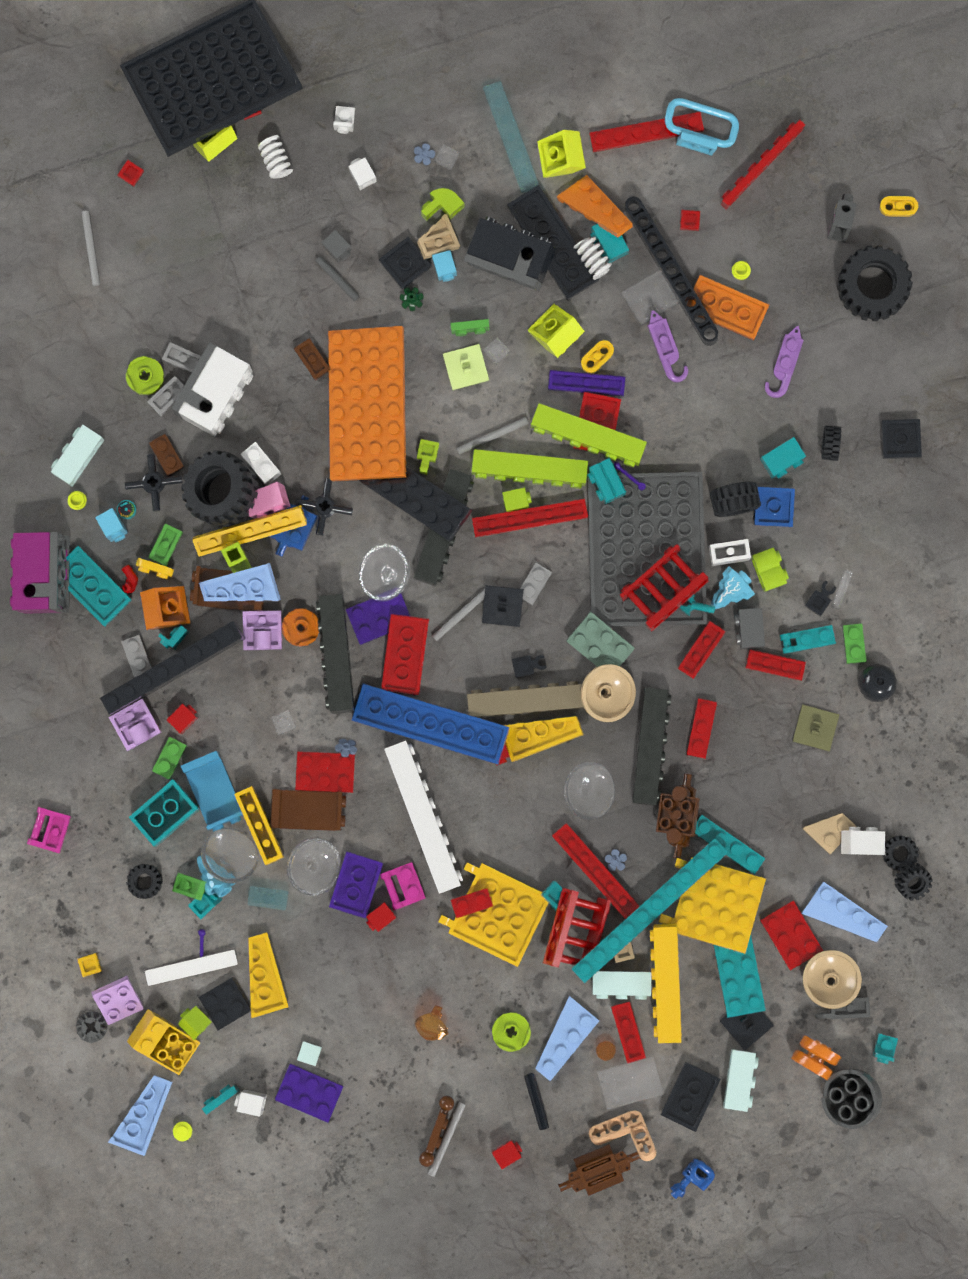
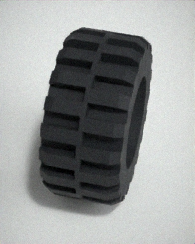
M872 245L866 246L865 249L862 250L860 248L853 255H850L844 263L838 276L837 290L840 291V301H844L846 310L850 309L852 311L851 314L855 317L859 315L865 321L867 319H872V321L888 319L891 315H895L909 298L913 284L911 281L912 272L908 271L909 265L907 261L903 262L901 260L903 256L899 253L897 255L893 253L894 249L888 247L886 250L881 245H877L876 248H872ZM875 267L885 271L892 281L890 294L884 299L879 300L870 299L863 295L857 285V278L862 270Z
M214 450L212 453H204L203 458L197 457L194 460L195 463L193 465L190 464L187 468L189 471L187 474H184L183 479L185 483L181 487V490L184 491V494H182L183 501L187 502L185 504L187 510L191 511L194 517L210 525L218 527L223 525L227 527L231 526L232 522L237 524L241 521V517H246L249 514L247 511L250 508L253 509L255 505L253 501L258 496V493L255 492V489L258 488V482L254 480L256 479L255 472L251 470L252 467L244 462L243 459L226 451ZM228 472L231 478L230 492L221 503L212 505L209 500V487L218 475Z

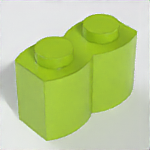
M773 547L751 556L753 566L764 592L787 584L786 580L789 577L786 569H782L780 566L782 559L778 550L775 551Z

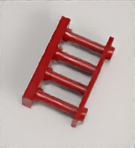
M678 544L667 548L660 560L631 585L627 584L621 590V600L624 602L628 597L647 617L646 627L651 632L709 582L708 576L704 572L700 575L698 573L695 574L678 556L680 552ZM671 559L690 579V584L686 587H681L664 569L663 566ZM656 572L676 592V596L673 599H666L649 581ZM642 585L661 604V609L657 613L655 611L652 612L634 593Z
M562 888L543 963L558 968L560 962L575 966L600 943L606 917L610 911L611 901L597 898L596 903L578 898L579 892ZM575 906L594 910L592 921L573 917ZM570 925L589 929L587 939L582 940L568 936ZM565 944L584 948L582 958L578 959L563 955Z

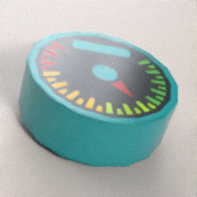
M130 500L121 501L117 506V513L123 519H132L136 514V506Z

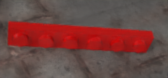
M701 112L672 118L675 126L698 133L704 132ZM665 118L589 133L593 153L679 137L678 134L672 133L667 129Z
M801 120L796 124L792 122L786 129L787 133L783 137L780 135L773 144L775 146L771 150L767 149L760 156V162L758 164L754 162L747 170L749 173L745 177L741 176L735 182L736 187L732 191L728 189L721 197L723 199L722 207L727 210L803 131L805 124Z
M585 499L476 517L472 518L475 538L587 519L588 513Z
M567 823L552 835L602 894L611 901L610 903L625 920L640 907Z

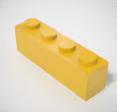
M251 786L235 793L236 800L264 864L269 865L284 858L254 787Z

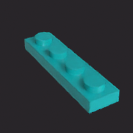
M701 815L697 820L695 832L697 836L708 843L716 839L728 852L726 856L755 875L764 862V857L705 816Z

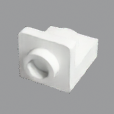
M336 106L335 121L333 123L334 130L342 134H347L349 131L353 132L355 108Z

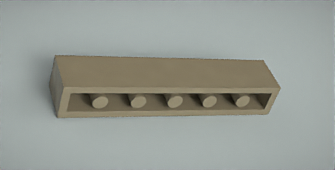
M578 681L566 682L567 686H559V683H550L544 688H540V685H529L528 689H521L520 686L509 687V691H502L501 688H492L487 693H482V690H471V694H467L469 715L480 718L583 709L581 701L582 684L578 685Z

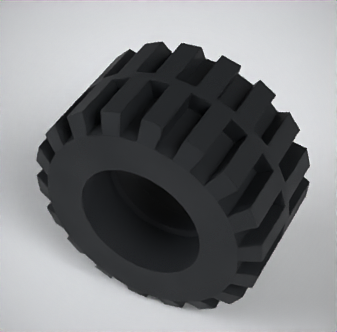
M756 482L733 483L718 487L710 492L714 516L717 517L744 514L754 511L761 506Z

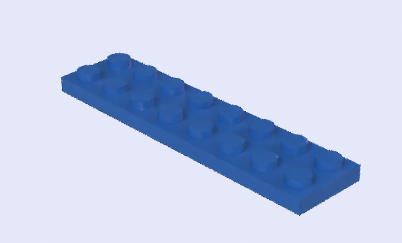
M366 684L362 685L352 717V721L497 765H499L510 729L507 726Z

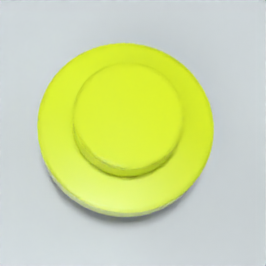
M738 261L733 265L732 275L736 279L744 280L749 277L751 268L747 262Z
M74 491L68 496V505L74 510H81L87 504L85 494L80 491Z
M179 1122L173 1128V1135L178 1141H186L192 1136V1127L187 1122Z

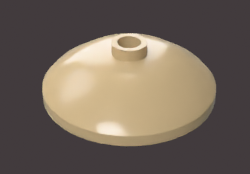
M612 664L601 665L591 670L585 677L581 687V701L584 709L591 717L603 722H613L623 718L631 710L636 697V688L631 675L622 667ZM602 689H605L604 695L601 694Z
M829 950L818 953L810 959L804 969L803 986L805 992L815 1004L823 1008L838 1009L847 1006L857 997L861 988L862 978L860 969L856 962L843 952ZM829 978L834 980L833 985L828 984L827 980Z

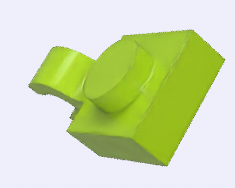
M420 440L417 459L422 460L420 474L427 475L430 462L436 463L439 449L438 442Z

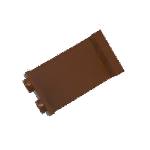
M196 566V571L193 570L192 582H195L194 590L191 589L190 601H193L192 604L194 606L263 611L264 601H204L199 583L233 572L201 568L200 566Z
M272 789L271 828L341 831L342 827H345L346 816L342 815V808H346V796H343V792Z

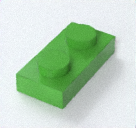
M489 319L451 323V333L456 334V336H465L468 332L484 334L489 330Z
M165 524L148 558L167 567L183 532Z
M862 624L843 625L846 664L866 662Z
M169 737L152 771L170 780L187 745Z
M178 873L172 891L202 900L206 881Z

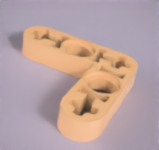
M639 1111L627 1112L597 1124L589 1130V1137L595 1145H602L630 1133L642 1160L651 1161L656 1156L654 1143ZM636 1118L637 1122L633 1123L632 1119ZM614 1125H621L618 1131L611 1130ZM640 1132L646 1133L642 1139L635 1138ZM643 1145H647L649 1153L645 1152Z

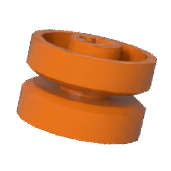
M804 1035L799 1044L802 1048L809 1051L808 1054L795 1050L791 1059L828 1081L833 1072L824 1065V1062L826 1061L833 1066H837L841 1056L831 1051L830 1047L820 1041H814Z

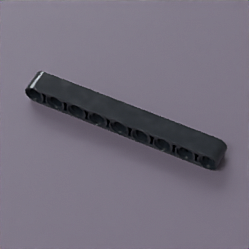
M635 196L629 197L625 202V212L701 341L707 346L714 345L718 340V330L642 201ZM631 204L639 206L635 211L630 210L628 207ZM646 220L648 224L642 227L639 226L638 222ZM649 236H656L658 238L654 243L647 240ZM665 252L667 257L660 259L657 257V254ZM668 268H675L677 270L673 275L668 274L666 271ZM681 283L686 286V289L679 291L676 289V286ZM687 300H694L696 302L693 307H688L685 303ZM697 316H703L705 318V321L703 323H698L695 321V318ZM707 332H712L715 334V337L707 339L704 335Z

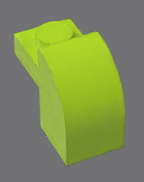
M440 188L430 193V198L433 201L429 200L422 206L421 216L427 221L441 209L451 220L465 205L455 192L446 188Z
M239 542L221 550L233 573L252 568Z

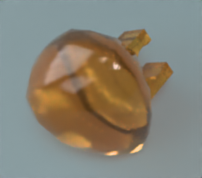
M435 1005L431 1013L423 1014L415 1020V1027L423 1039L436 1041L443 1039L449 1034L445 1023L441 1019L442 1007Z

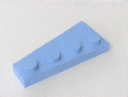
M270 563L199 583L204 601L281 600Z
M822 882L801 913L874 942L879 940L888 927L825 882Z
M570 996L535 1068L549 1081L553 1079L599 1022L596 1017Z
M154 1075L108 1143L145 1156L173 1082Z

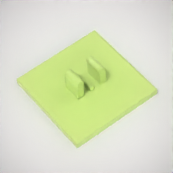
M479 344L443 354L452 390L489 381Z

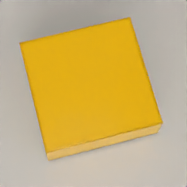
M97 953L77 959L83 977L102 972Z

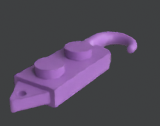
M652 310L647 327L668 379L673 382H681L687 377L688 368L684 366V372L681 376L674 375L671 365L678 360L679 352L666 318L663 319Z
M799 326L794 328L788 335L785 334L773 370L775 377L782 381L780 389L777 392H773L769 388V383H765L766 393L773 398L782 397L788 389L803 344Z

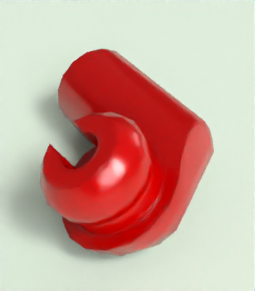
M127 565L121 569L127 577L122 589L125 593H133L137 587L138 577L131 566Z

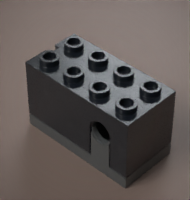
M486 216V219H479L464 261L469 266L540 292L556 248L545 237L539 236L537 239L528 231L521 230V232H518L514 226L506 223L502 226L497 220ZM529 252H534L533 257L530 260H526V255Z

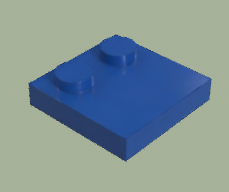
M758 487L761 506L755 510L754 525L793 527L795 489Z

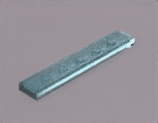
M499 81L483 87V91L521 193L539 184L502 83Z

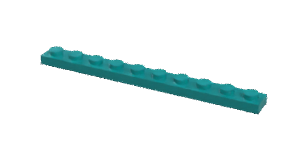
M713 839L572 968V971L585 984L728 852L716 839Z

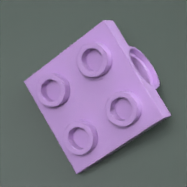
M244 611L243 635L246 639L243 640V650H281L282 611Z
M144 699L109 717L127 751L162 733Z
M128 976L92 991V996L108 1025L144 1009Z

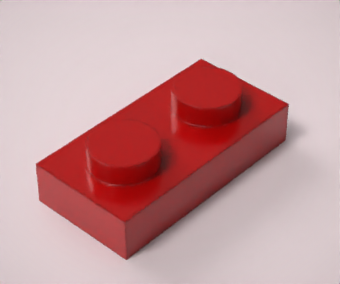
M487 888L451 900L456 919L493 907Z

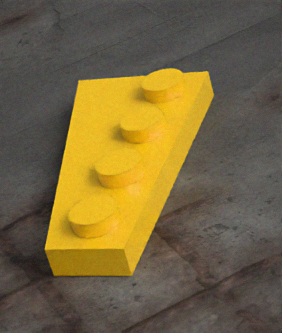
M577 716L503 725L510 728L505 745L511 762L584 735Z
M263 933L248 938L251 1018L288 1008L268 934Z

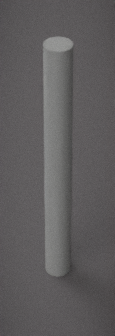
M82 211L92 286H99L100 281L89 211Z
M524 417L456 449L459 455L529 424L528 420Z
M485 589L437 630L432 637L438 641L483 601Z
M458 1103L435 1155L434 1163L428 1171V1174L433 1177L437 1173L466 1106L464 1103Z

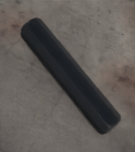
M534 1073L526 1074L524 1079L539 1130L548 1129L549 1124Z

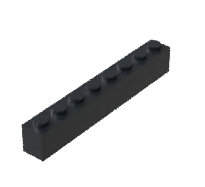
M232 621L102 696L100 700L108 714L114 715L246 638L237 622Z

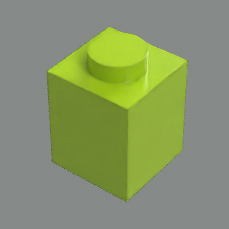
M525 487L502 492L506 512L528 509V503H532L530 492H526Z
M195 1006L191 1010L187 1008L180 1015L182 1019L178 1025L195 1040L207 1029L212 1021Z

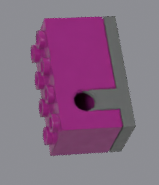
M59 532L13 533V538L11 539L13 557L10 561L11 568L13 569V576L10 578L12 588L10 605L12 610L24 614L69 613L70 560L66 561V557L70 554V537Z

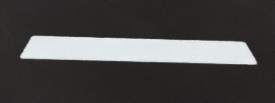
M230 950L146 970L145 975L148 986L235 966L238 963L235 950Z

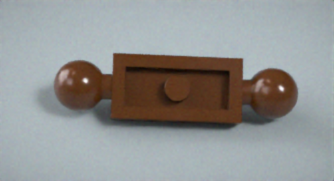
M443 1096L439 1100L440 1112L426 1151L422 1152L419 1156V1162L424 1167H429L434 1163L435 1147L438 1149L443 1138L439 1136L442 1129L446 1130L449 1121L446 1118L447 1113L454 1107V1100L450 1096Z

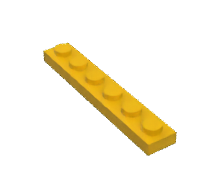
M300 505L193 537L192 541L200 557L220 551L236 542L244 544L307 525V520Z

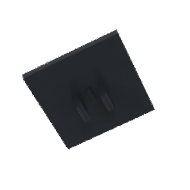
M485 585L482 623L520 627L524 589Z
M763 1012L729 1018L726 1015L720 1020L744 1051L774 1026Z

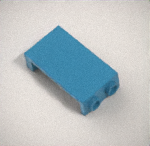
M218 751L181 765L205 819L207 830L212 829L213 832L223 829V824L230 822L234 824L242 820L243 813L236 800L234 788Z

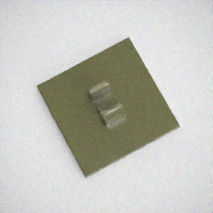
M802 704L792 742L830 752L839 714Z

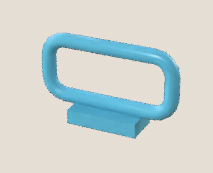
M683 98L673 99L667 107L665 125L669 131L679 135L676 145L712 156L717 146L727 148L735 143L739 122L735 115L730 112ZM683 106L729 120L732 124L729 138L721 140L675 126L672 122L675 107Z

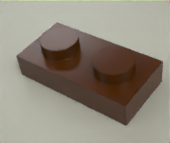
M310 338L294 348L315 381L329 372V366Z
M166 434L149 442L168 477L185 468Z

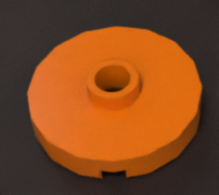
M304 608L294 609L287 613L281 626L285 639L290 644L298 647L311 644L316 640L319 633L317 616ZM298 624L303 626L302 631L297 629Z

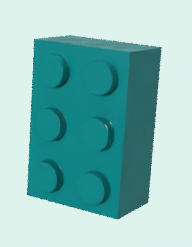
M172 779L130 815L129 818L153 847H157L197 813L200 808L178 782Z

